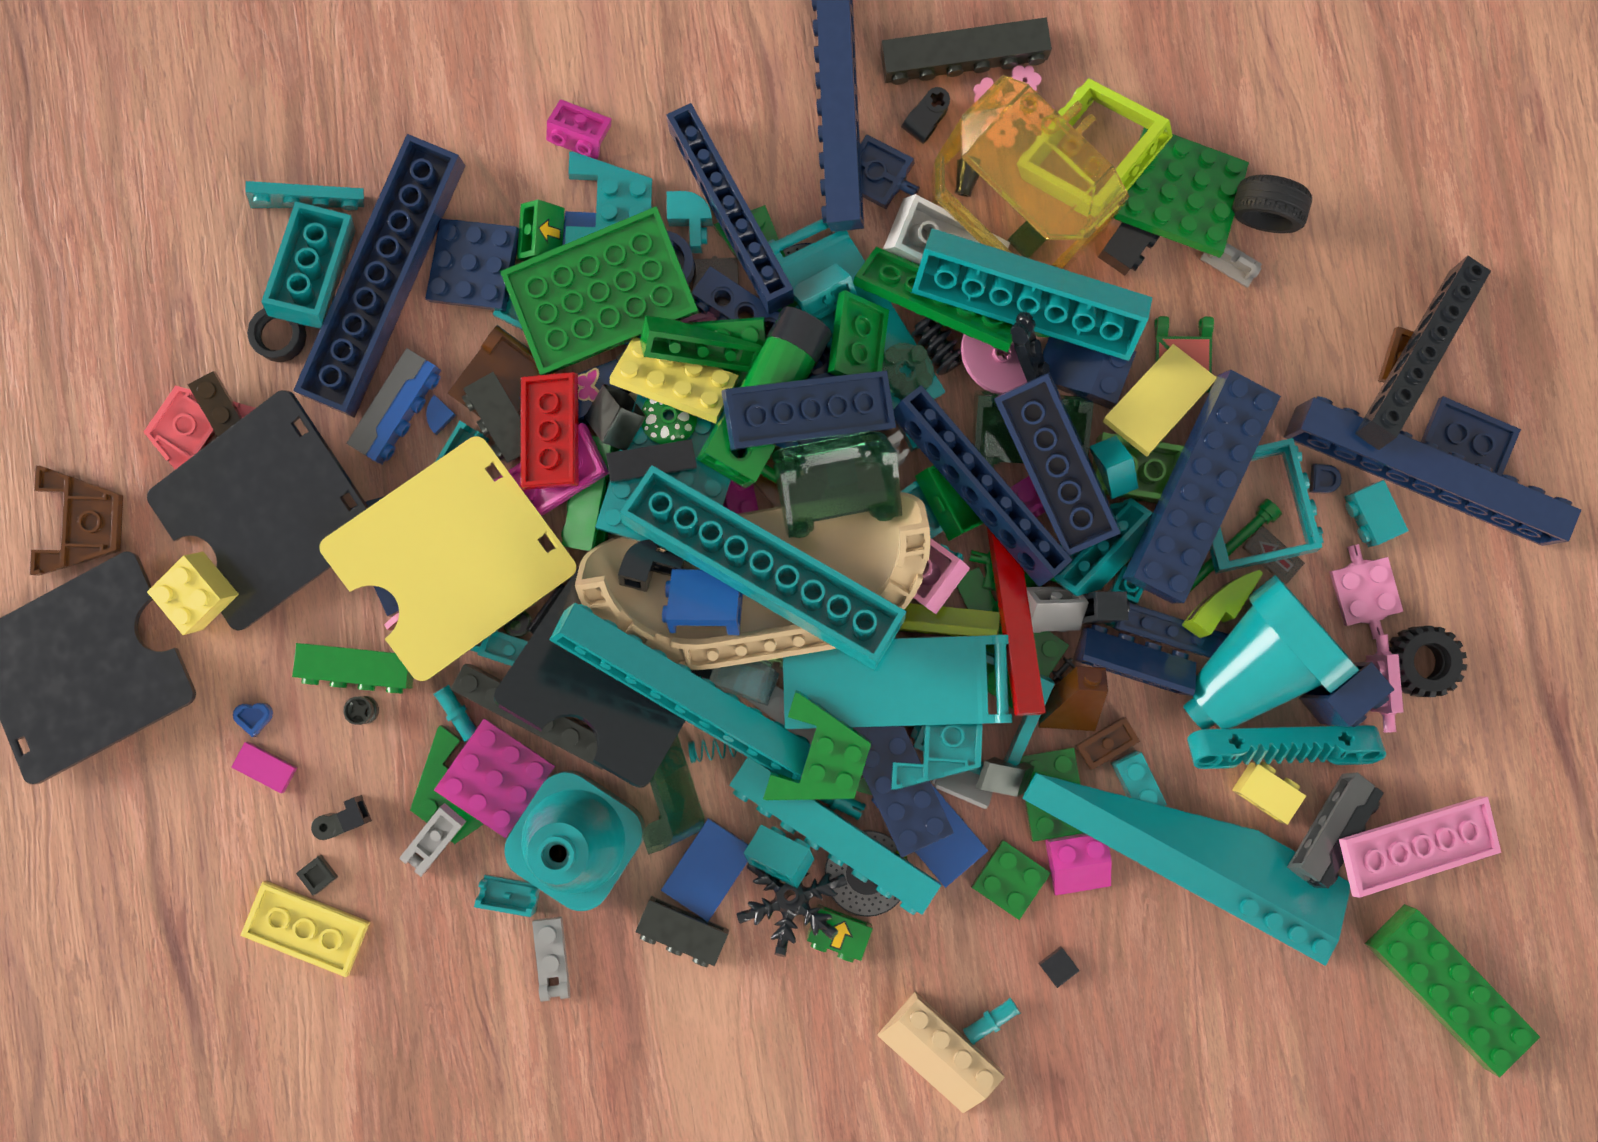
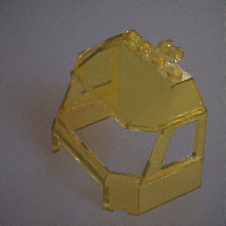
M1002 75L962 115L935 158L932 168V203L936 205L939 203L979 243L1012 253L945 188V165L962 149V159L1046 240H1076L1051 265L1064 270L1109 227L1128 200L1129 195L1115 167L1082 136L1096 118L1092 114L1086 116L1076 130L1068 123L1081 111L1083 105L1079 101L1075 102L1061 116L1029 84Z

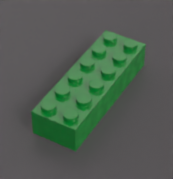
M1404 904L1364 943L1485 1070L1500 1078L1540 1038L1531 1026L1418 909Z

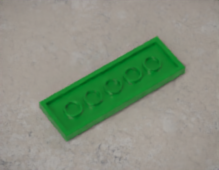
M876 246L855 275L854 286L914 311L916 314L930 318L944 326L955 329L969 337L987 343L996 349L1008 353L1013 344L1012 334H1010L1013 324L911 293L920 265Z

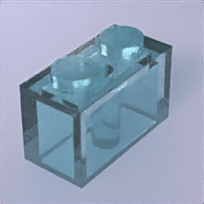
M764 660L714 668L709 680L721 691L768 706L779 673L772 668L773 664Z

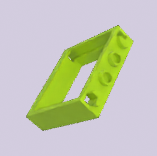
M1088 78L1081 87L1076 89L1066 106L1058 111L1051 124L1041 131L1031 148L1023 153L1019 165L1024 178L1096 219L1103 221L1172 138L1170 120ZM1093 101L1148 129L1094 195L1041 166L1043 161Z

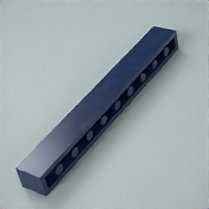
M812 0L813 11H817V19L813 20L814 36L818 37V46H814L815 62L819 63L820 72L815 73L817 90H821V98L816 100L818 116H822V125H818L819 142H823V152H819L820 168L824 169L825 179H820L822 196L826 197V206L821 207L823 223L828 224L831 232L864 229L853 0Z

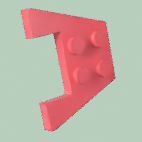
M175 385L144 430V433L165 460L169 461L174 469H177L206 447L215 431L191 390ZM233 402L242 418L255 409V407Z

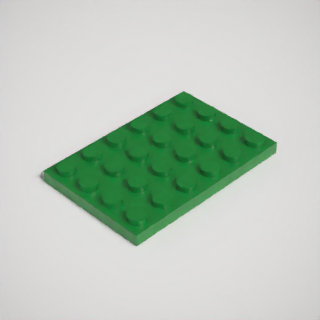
M657 206L500 271L540 375L552 374L625 344L633 338L641 337L646 315L680 321L699 313Z

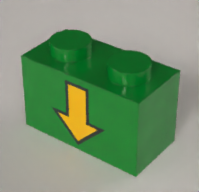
M539 199L521 204L517 259L526 261L562 246L565 222L564 207Z
M818 904V907H821V909L817 913L832 915V918L827 920V922L838 930V934L831 940L820 929L818 934L814 935L810 926L807 934V941L811 942L810 947L821 952H827V949L838 952L837 957L853 963L854 959L861 961L873 930L872 924Z

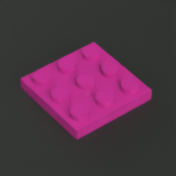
M484 718L434 791L506 838L555 765Z

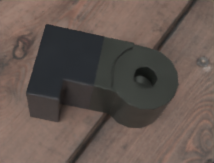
M362 795L344 801L346 809L336 814L327 813L315 818L311 825L314 837L319 840H327L371 822L372 819Z

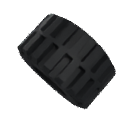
M1418 626L1402 630L1397 633L1399 637L1391 638L1389 642L1392 644V647H1389V651L1392 654L1399 655L1402 693L1415 697L1444 696L1448 694L1447 691H1453L1458 687L1455 682H1462L1465 677L1461 675V671H1467V664H1463V659L1467 658L1466 652L1460 651V648L1463 647L1461 641H1454L1456 635L1452 632H1445L1446 629L1442 627ZM1423 645L1427 646L1435 657L1434 670L1427 678L1422 677L1414 665L1415 654Z

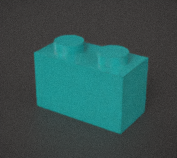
M1385 480L1373 483L1344 496L1346 500L1345 508L1348 514L1355 519L1359 527L1357 529L1359 538L1368 547L1380 545L1409 531Z
M1135 750L1110 762L1127 797L1162 806L1167 805L1142 752Z
M760 825L743 853L748 863L798 888L815 860L810 851V846L798 838L793 841L785 837L786 834L774 826H771L769 829Z

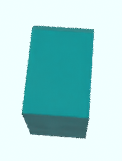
M1117 436L1089 446L1111 499L1138 489L1134 459Z

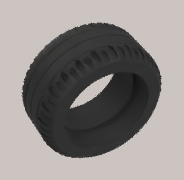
M1252 175L1239 183L1232 210L1235 213V218L1248 227L1271 233H1293L1302 229L1307 222L1312 204V194L1301 183L1285 177Z

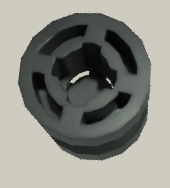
M356 696L350 698L345 703L343 714L345 719L351 724H368L377 718L379 706L369 696Z

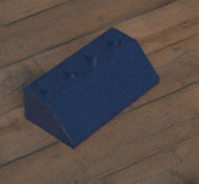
M1094 624L1091 625V628H1082L1073 661L1092 667L1106 668L1107 672L1179 695L1194 696L1197 662L1188 660V654L1175 650L1172 651V654L1162 652V646L1151 642H1146L1145 646L1134 643L1135 637L1119 633L1118 637L1107 634V628Z

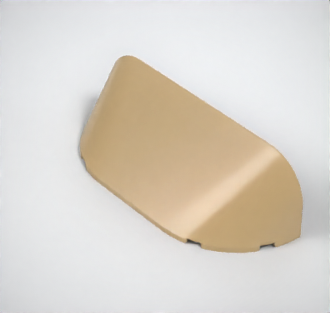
M871 491L738 514L903 610L908 606L923 580V572L930 556V528L925 505L918 497L904 492ZM616 536L594 547L580 562L575 588L582 605L589 607L593 614L614 622L618 629L639 637L643 644L664 652L667 658L673 662L683 664L691 670L721 668L836 649L744 594L740 635H728L726 626H677L676 633H670L667 623L662 621V609L664 605H668L665 585L666 581H671V576L653 572L647 592L619 585L618 572L624 555L638 541ZM660 548V552L664 553V551H667ZM684 560V569L701 570Z

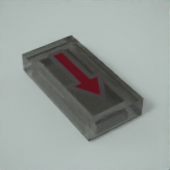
M1261 526L1242 546L1251 556L1287 548L1264 526ZM1296 556L1261 565L1272 575L1276 574L1284 584H1287L1305 563Z

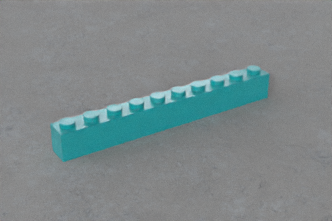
M573 603L564 610L549 639L550 641L770 771L801 780L811 747L807 738L786 730L785 725L782 723L771 721L763 716L759 709L746 706L739 701L737 696L725 693L716 688L712 681L691 673L692 671L689 667L673 662L667 658L664 652L643 644L639 637L627 634L618 629L614 622L593 614L589 607Z

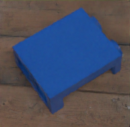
M672 569L671 581H666L665 585L668 605H664L662 609V621L667 623L670 633H676L677 626H726L728 635H740L743 594L703 570Z

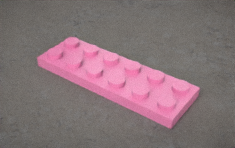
M1483 796L1339 839L1353 897L1358 898L1501 853L1489 799Z

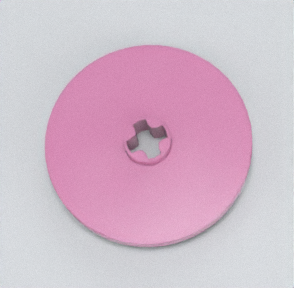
M966 334L963 335L961 356L964 366L970 377L983 389L1001 395L1027 382L1014 348V342L1007 353ZM998 351L999 354H1003L1004 358L1000 355L997 356L996 352Z

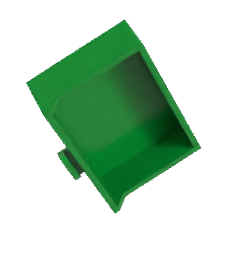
M934 465L915 475L948 541L984 524Z

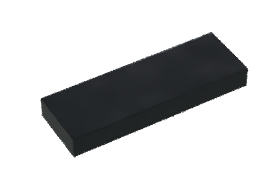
M692 439L606 453L611 483L643 478L651 465L666 474L697 469Z

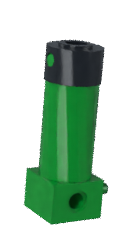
M788 306L783 307L776 323L772 326L766 337V342L740 387L807 380L832 338L831 330L819 319L803 310ZM725 415L714 426L696 458L697 461L744 488L755 483L760 474L774 483H779L782 478V473L766 465L775 448L774 445L735 449L739 454V458L732 454Z

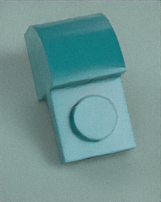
M666 191L669 227L689 226L692 253H703V244H708L707 227L702 226H713L711 210L701 196L693 192Z

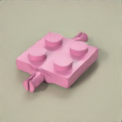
M1359 544L1347 547L1352 563L1342 569L1330 571L1344 626L1356 623H1369L1372 639H1376L1375 635H1384L1380 620H1383L1388 615L1403 612L1389 558L1385 557L1373 561L1363 560Z
M1388 634L1375 635L1377 652L1374 655H1366L1365 662H1372L1395 690L1388 695L1389 700L1377 709L1373 707L1371 712H1379L1383 716V732H1397L1395 715L1403 712L1399 655L1392 654L1389 651Z

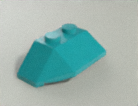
M1132 498L1121 503L1110 504L1121 528V533L1069 555L1072 561L1054 577L1055 581L1075 596L1102 589L1133 556L1153 512Z

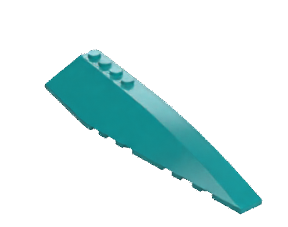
M1035 773L1022 797L1025 801L1324 966L1327 965L1339 942L1351 889L1349 881L1338 876L1336 882L1329 888L1312 887L1307 881H1304L1287 868L1296 852L1256 829L1242 827Z

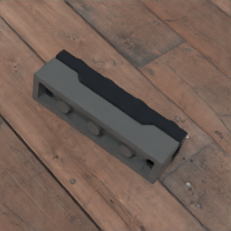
M1358 772L1342 774L1287 868L1314 888H1329L1338 879V871L1344 863L1339 839L1365 832L1366 823L1370 816L1378 810L1380 806L1379 801L1384 792L1375 787Z

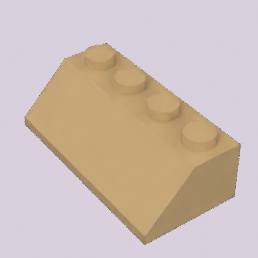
M916 992L912 994L877 1034L962 1113L984 1101L1005 1078L1001 1069L975 1045H972L961 1032Z

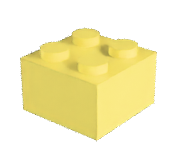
M204 552L183 555L147 591L182 635L203 630L239 595Z

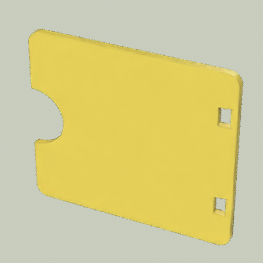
M478 436L469 438L325 537L319 547L321 554L349 592L365 586H377L386 589L395 597L399 607V618L394 630L385 640L413 678L418 681H427L567 581L576 571V563L487 442ZM491 463L495 465L503 478L495 482L485 470ZM544 534H546L556 548L548 553L538 541Z

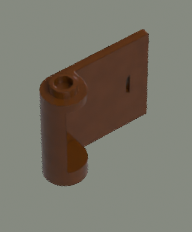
M496 325L481 345V349L447 394L467 407L462 399L466 395L463 388L494 372L517 413H519L521 410V401L519 399L521 396V377L538 376L540 373L531 350L507 331ZM473 410V411H472L473 413H475L476 415H478V413H477L476 410Z

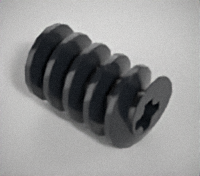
M925 317L913 327L915 330L911 335L913 339L922 337L918 342L919 348L927 347L924 352L925 357L934 356L930 361L931 366L940 365L936 371L937 375L947 374L963 363V360L959 358L961 356V349H953L958 341L957 339L948 341L947 338L951 334V330L942 332V324Z

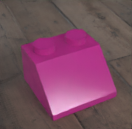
M1085 833L1045 840L1055 896L1111 886L1112 861L1109 846Z

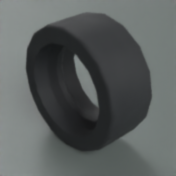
M261 309L254 314L249 322L247 330L249 344L255 352L270 361L285 362L292 360L300 354L305 346L307 336L305 326L287 321L293 330L292 339L283 349L277 351L270 350L262 342V330L268 322L276 318L268 316L265 309Z

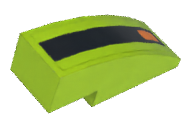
M1257 570L1219 587L1202 600L1190 613L1182 626L1199 638L1211 635L1220 621L1226 622L1236 618L1263 575V572Z

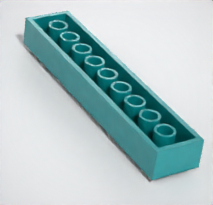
M652 465L619 512L623 524L873 670L876 669L905 621L907 611Z

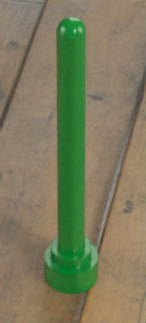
M1265 499L1257 507L1256 516L1225 544L1228 557L1264 523H1274L1282 515L1281 510L1269 499ZM1211 558L1202 565L1190 592L1214 571Z

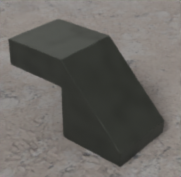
M996 757L985 760L976 788L1017 797L1026 792L1035 766L1026 762L1015 766Z

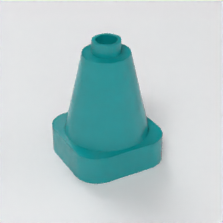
M1276 574L1249 595L1252 606L1196 676L1194 696L1183 707L1202 730L1210 729L1215 724L1221 729L1234 728L1321 685L1331 693L1359 671L1349 656Z
M573 770L563 771L549 777L541 785L506 840L505 858L514 873L565 907L575 911H588L597 907L605 900L641 846L645 837V822L641 813L634 806L587 775ZM560 844L566 848L567 857L564 861L555 862L551 859L549 852L553 845Z

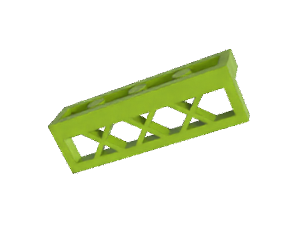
M909 603L904 609L907 611L905 621L899 629L901 632L949 637L998 635L1000 613L942 606L937 614H935L922 604Z

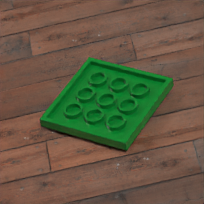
M1142 129L1139 140L1147 132L1148 129ZM1172 134V138L1120 199L1114 219L1220 258L1224 253L1235 215L1232 206L1239 183L1245 179L1249 162Z

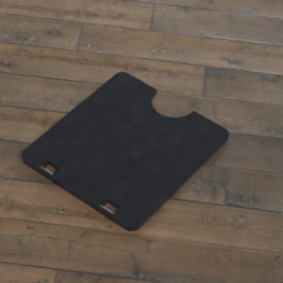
M287 390L276 392L154 485L147 493L149 505L173 541H178L185 536H196L205 540L212 547L216 556L217 569L239 594L221 612L229 626L237 631L251 626L331 568L320 552L321 541L369 508L296 396ZM299 419H301L309 431L303 436L294 424ZM348 492L358 505V507L352 510L343 498Z
M122 552L0 618V721L23 779L28 784L43 783L190 705L195 700L196 690L178 648L161 652L149 649L139 636V618L145 607L153 599L147 593L151 588V584L140 558L135 553ZM19 739H26L30 749L29 752L23 753L18 741Z
M578 567L495 690L494 702L499 708L540 732L548 723L561 717H574L584 721L593 730L597 741V751L593 763L632 786L643 788L650 783L686 720L549 640L564 610L573 603L582 604L575 588ZM716 668L691 670V673L700 678L710 680Z

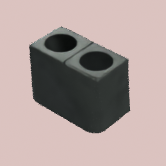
M603 384L585 415L586 421L602 443L620 450H627L646 417L628 393L607 384Z

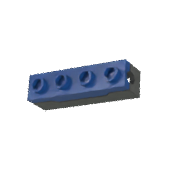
M406 348L346 444L380 464L388 461L395 452L396 447L394 445L399 437H404L411 425L409 421L414 413L417 414L422 410L426 401L424 399L426 394L439 383L441 370Z

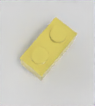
M1250 762L1232 791L1276 821L1288 825L1306 795L1298 791L1300 786L1286 777L1282 780L1274 775L1277 770L1267 763L1261 762L1256 764Z

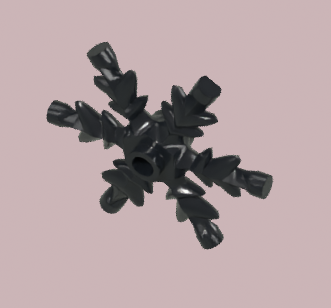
M750 864L747 865V869L758 876V878L753 880V883L767 885L763 890H774L775 898L771 902L762 898L763 904L749 901L748 905L751 909L738 912L736 915L740 924L754 918V925H758L766 914L769 920L773 911L782 913L783 919L774 924L780 927L771 936V940L778 939L775 955L786 957L788 940L793 944L796 943V938L792 931V928L798 929L793 922L796 915L804 916L805 926L810 922L814 935L818 934L819 929L831 940L838 934V930L827 922V920L832 918V915L817 913L821 907L811 908L809 900L813 896L823 900L821 894L836 896L837 894L833 889L848 885L844 874L829 880L830 873H826L818 884L814 878L811 887H805L801 882L799 887L795 888L787 883H781L776 877ZM795 895L793 900H787L789 896Z

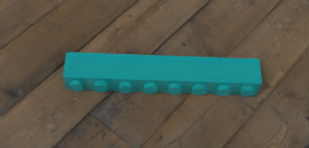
M747 757L729 785L735 789L732 794L744 802H747L748 799L758 805L757 811L768 818L774 815L782 821L780 826L788 832L794 834L798 831L806 837L804 842L815 850L822 847L829 852L828 858L841 867L844 863L854 869L852 874L866 883L869 879L877 884L876 890L888 899L893 895L902 901L900 907L910 914L915 915L918 912L923 915L940 889V882L903 857L901 858L900 855L816 799L764 800L763 797L772 771Z

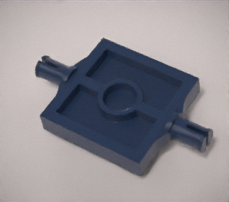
M866 134L860 144L863 198L887 209L894 196L900 190L911 196L916 193L918 194L920 187L906 180L908 173L915 164L914 158Z

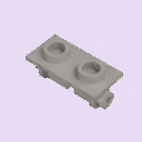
M1226 243L1224 253L1220 258L1205 252L1200 258L1203 262L1246 288L1249 287L1254 277L1256 278L1262 269L1260 262Z

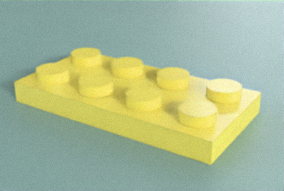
M636 337L631 339L610 375V384L716 424L724 410L721 391L735 388L739 375L717 367L644 357L640 338Z

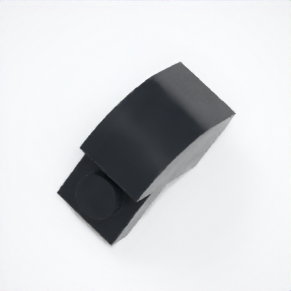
M650 539L640 541L631 546L624 555L618 572L619 585L647 592L653 572L671 576L672 569H684V559L670 551L660 552L659 545Z

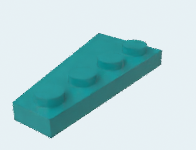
M246 181L245 192L250 208H293L295 201L325 209L342 208L344 210H357L358 207H364V188Z

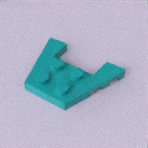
M569 152V179L597 181L596 227L566 226L565 244L651 209L652 178L576 152Z
M983 724L925 725L923 764L893 762L891 790L980 768Z

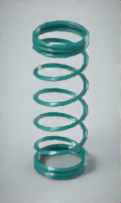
M713 738L712 758H710L705 741L702 740L700 760L695 750L694 741L688 742L691 763H695L696 759L698 762L702 761L703 744L709 760L712 761L714 758L715 744L720 758L724 759L726 744L724 743L722 757L715 738ZM728 746L732 757L735 758L737 751L735 750L733 755L731 747Z

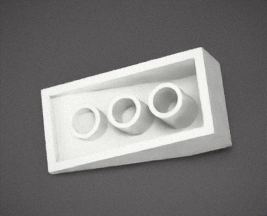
M915 194L903 198L883 250L920 265L931 228L1003 251L1008 250L1010 242Z

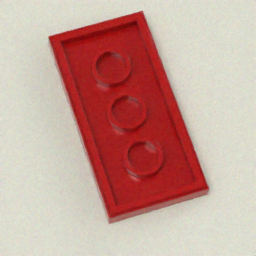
M570 372L521 377V488L530 490L579 486L578 374Z

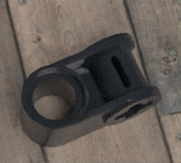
M941 87L929 90L917 107L906 117L901 128L924 144L948 111L950 104L949 93ZM938 100L941 101V105L938 104L936 107L932 106V102L936 103Z

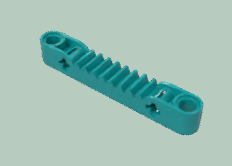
M1359 725L1356 727L1204 729L1195 731L1187 737L1193 764L1199 769L1234 768L1242 761L1245 765H1248L1251 759L1256 764H1259L1262 759L1267 764H1270L1273 759L1278 764H1281L1284 758L1288 763H1292L1295 758L1299 763H1303L1306 758L1310 763H1313L1318 758L1321 763L1327 759L1336 765H1363L1379 762L1387 755L1378 728L1372 725Z

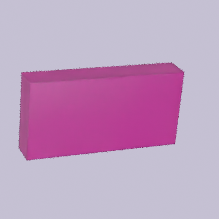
M244 742L231 768L279 793L285 792L297 770V767L250 742Z

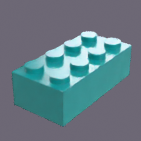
M295 201L261 301L268 316L321 329L335 297L356 232L351 215Z

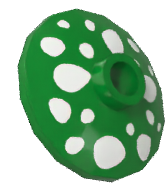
M649 398L642 407L646 417L641 426L645 434L657 444L687 440L693 434L697 425V416ZM671 411L674 413V418L666 420L663 417L664 413Z

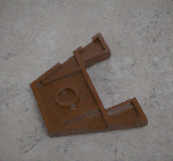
M36 466L34 491L64 493L61 550H31L30 575L40 576L120 552L123 495L55 470Z

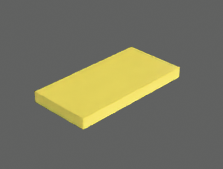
M1172 344L1105 416L1102 422L1148 457L1210 389L1217 377Z
M263 881L240 936L347 977L350 974L370 922L268 881Z

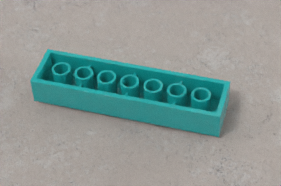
M931 228L911 292L1013 325L1016 323V317L1020 312H1027L1035 320L1036 325L1033 329L1035 332L1127 361L1130 360L1147 324L1152 303V297L933 228Z

